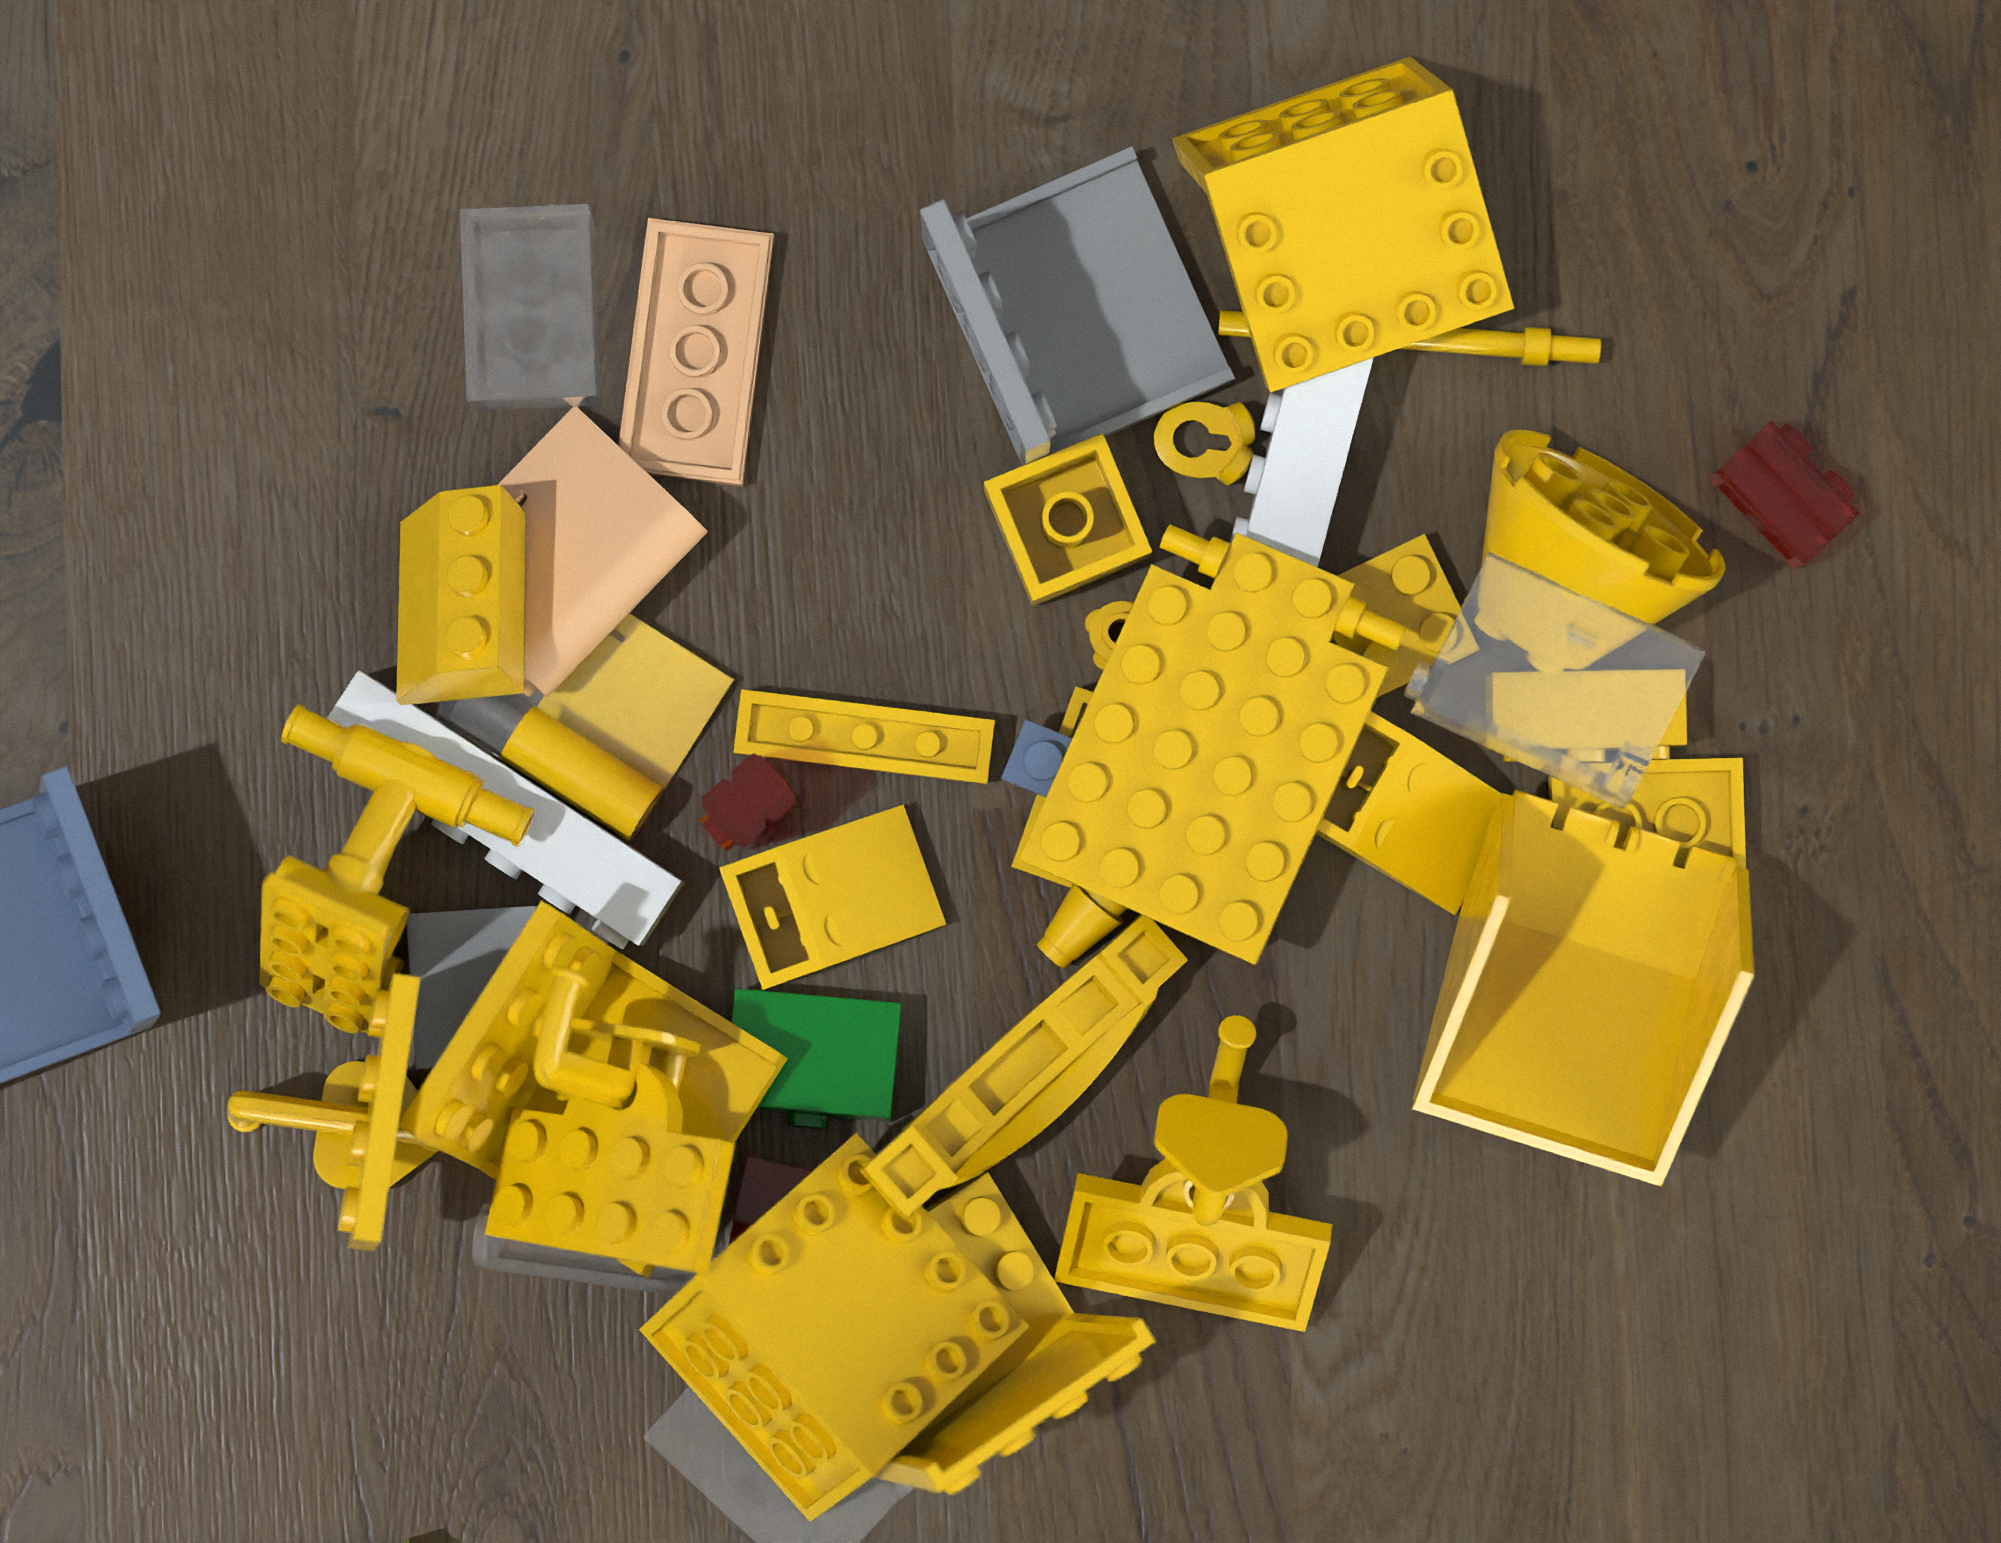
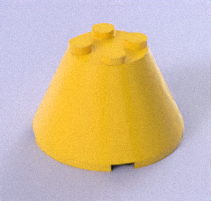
M1511 430L1503 434L1494 450L1477 598L1480 610L1474 618L1476 623L1487 633L1500 639L1511 638L1529 650L1527 657L1536 667L1557 676L1561 674L1565 666L1572 668L1585 667L1710 591L1718 584L1725 573V562L1719 550L1713 549L1708 556L1696 541L1703 530L1660 493L1620 467L1586 449L1578 447L1573 456H1569L1546 447L1552 439L1550 435L1530 430Z

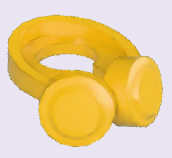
M1207 402L1183 403L1164 413L1157 423L1154 432L1156 452L1162 462L1175 473L1194 479L1217 478L1224 485L1229 486L1233 482L1238 481L1251 464L1253 451L1249 445L1255 440V424L1252 415L1241 402H1236L1225 408ZM1186 421H1196L1203 424L1209 434L1227 436L1231 446L1226 451L1207 449L1204 454L1189 458L1181 455L1176 450L1173 444V435L1180 424Z

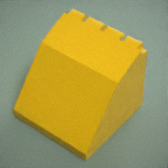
M1516 789L1512 796L1503 793L1497 809L1494 808L1461 907L1414 1091L1412 1109L1662 1186L1754 976L1749 870L1738 866L1735 868L1736 858L1695 845L1690 847L1683 867L1673 865L1681 844L1679 840L1631 826L1623 847L1619 848L1614 846L1620 827V822L1569 807L1562 828L1558 829L1551 826L1559 805L1558 802Z

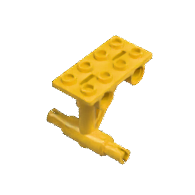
M297 704L285 724L281 742L287 745L291 744L333 763L332 770L336 772L337 776L368 789L373 794L341 853L332 855L324 870L288 855L281 862L275 874H268L262 885L259 983L262 987L266 988V992L270 997L283 1005L297 1008L302 1004L324 1014V1018L339 1030L352 1034L358 1033L360 1030L368 1034L372 1002L376 995V990H387L393 974L400 975L403 969L404 960L391 954L404 930L409 915V908L378 895L384 883L383 877L395 847L414 811L453 828L458 826L463 828L468 823L510 842L515 847H519L531 825L535 809L523 806L483 788L484 781L480 779L478 774L469 770H463L436 758L429 751L418 745L398 741L363 723L358 725L353 723L348 728L306 709L301 704Z

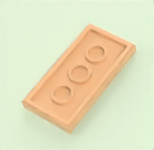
M648 218L619 447L649 475L743 487L775 240L773 233Z

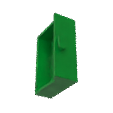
M735 988L732 1023L788 1058L755 1111L788 1113V1126L826 1129L827 1117L891 1123L901 1003Z

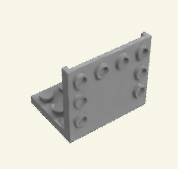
M1132 146L969 218H965L962 211L951 216L945 200L920 210L923 243L1022 466L1101 433L1104 434V437H1108L1234 381V374L1226 362L1138 164L1137 156Z

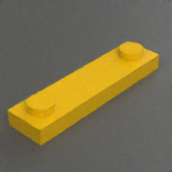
M741 689L733 753L987 784L995 720Z

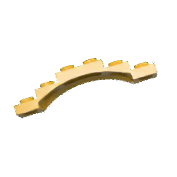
M1141 914L1095 957L1084 963L1043 1002L1037 1004L952 1081L942 1094L860 1169L861 1173L899 1216L905 1219L938 1189L961 1184L1001 1162L1049 1126L1092 1084L1139 1025L1154 1002L1158 988L1184 965L1188 959L1153 919Z

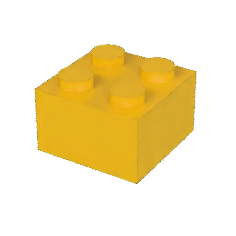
M1103 433L984 482V492L1032 607L1150 559L1152 554L1151 547Z

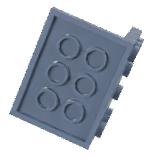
M67 766L42 775L39 794L34 795L32 799L0 810V1084L150 1029L161 1014Z

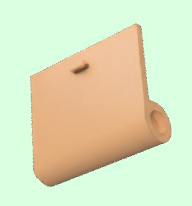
M576 405L498 484L506 489L526 513L524 694L529 698L537 689L548 697L708 532L675 498Z

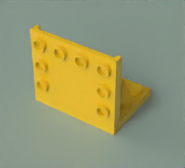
M1411 56L1172 138L1179 162L1208 196L1265 386L1270 393L1514 309L1453 90Z
M541 900L398 1123L400 1128L417 1139L478 1168L496 1180L512 1107L563 1115L570 1095L540 1085L536 1079L533 1067L545 1004L553 982L551 971L556 967L576 971L589 982L588 989L580 993L573 1018L651 1029L701 1044L699 1054L687 1058L683 1079L678 1091L683 1109L682 1134L719 1139L734 1144L788 1058L619 953ZM570 1031L566 1051L604 1063L608 1061L611 1042ZM651 1051L648 1065L656 1068L658 1052ZM616 1259L647 1279L656 1267Z
M857 1133L710 1263L708 1275L697 1274L639 1329L809 1522L872 1478L1030 1327L922 1205L908 1218L902 1219L861 1173L860 1169L874 1158L876 1154Z
M983 1172L971 1178L925 1210L1030 1327L880 1469L873 1478L938 1493L942 1490L946 1494L955 1493L977 1479L981 1474L977 1466L996 1452H999L1001 1456H1006L1029 1443L1035 1436L1032 1427L1052 1414L1056 1419L1061 1418L1083 1405L1089 1398L1085 1390L1099 1380L1106 1377L1108 1381H1113L1136 1368L1142 1361L1138 1353L1155 1342L1142 1319L1073 1312L988 1172Z

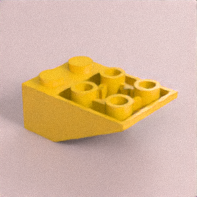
M1370 711L1316 834L1455 916L1464 901L1494 808L1497 809L1503 794L1416 737Z
M904 804L778 846L719 868L762 990L947 925Z

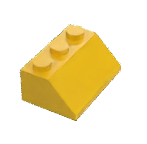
M502 485L440 491L400 522L396 701L400 705L524 693L526 513Z

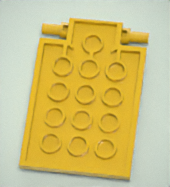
M1169 524L1160 543V548L1198 564V572L1215 579L1211 590L1151 564L1019 859L1256 966L1389 671L1388 667L1331 643L1335 631L1349 638H1353L1356 633L1397 651L1407 627L1366 610L1368 603L1352 596L1355 583L1236 532L1232 543L1215 536L1208 541Z

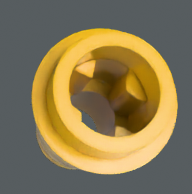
M1073 884L1044 932V936L1037 943V946L1055 964L1066 969L1073 960L1078 959L1121 925L1123 920L1120 916L1127 908Z

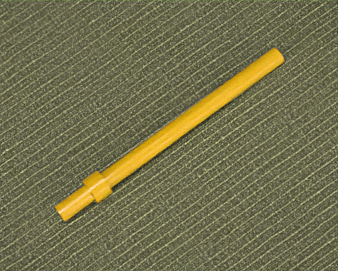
M1220 310L1218 335L1251 338L1243 311ZM1524 327L1523 333L1457 328L1399 349L1521 358V365L1547 367L1549 360L1598 364L1601 339L1551 335L1550 328Z

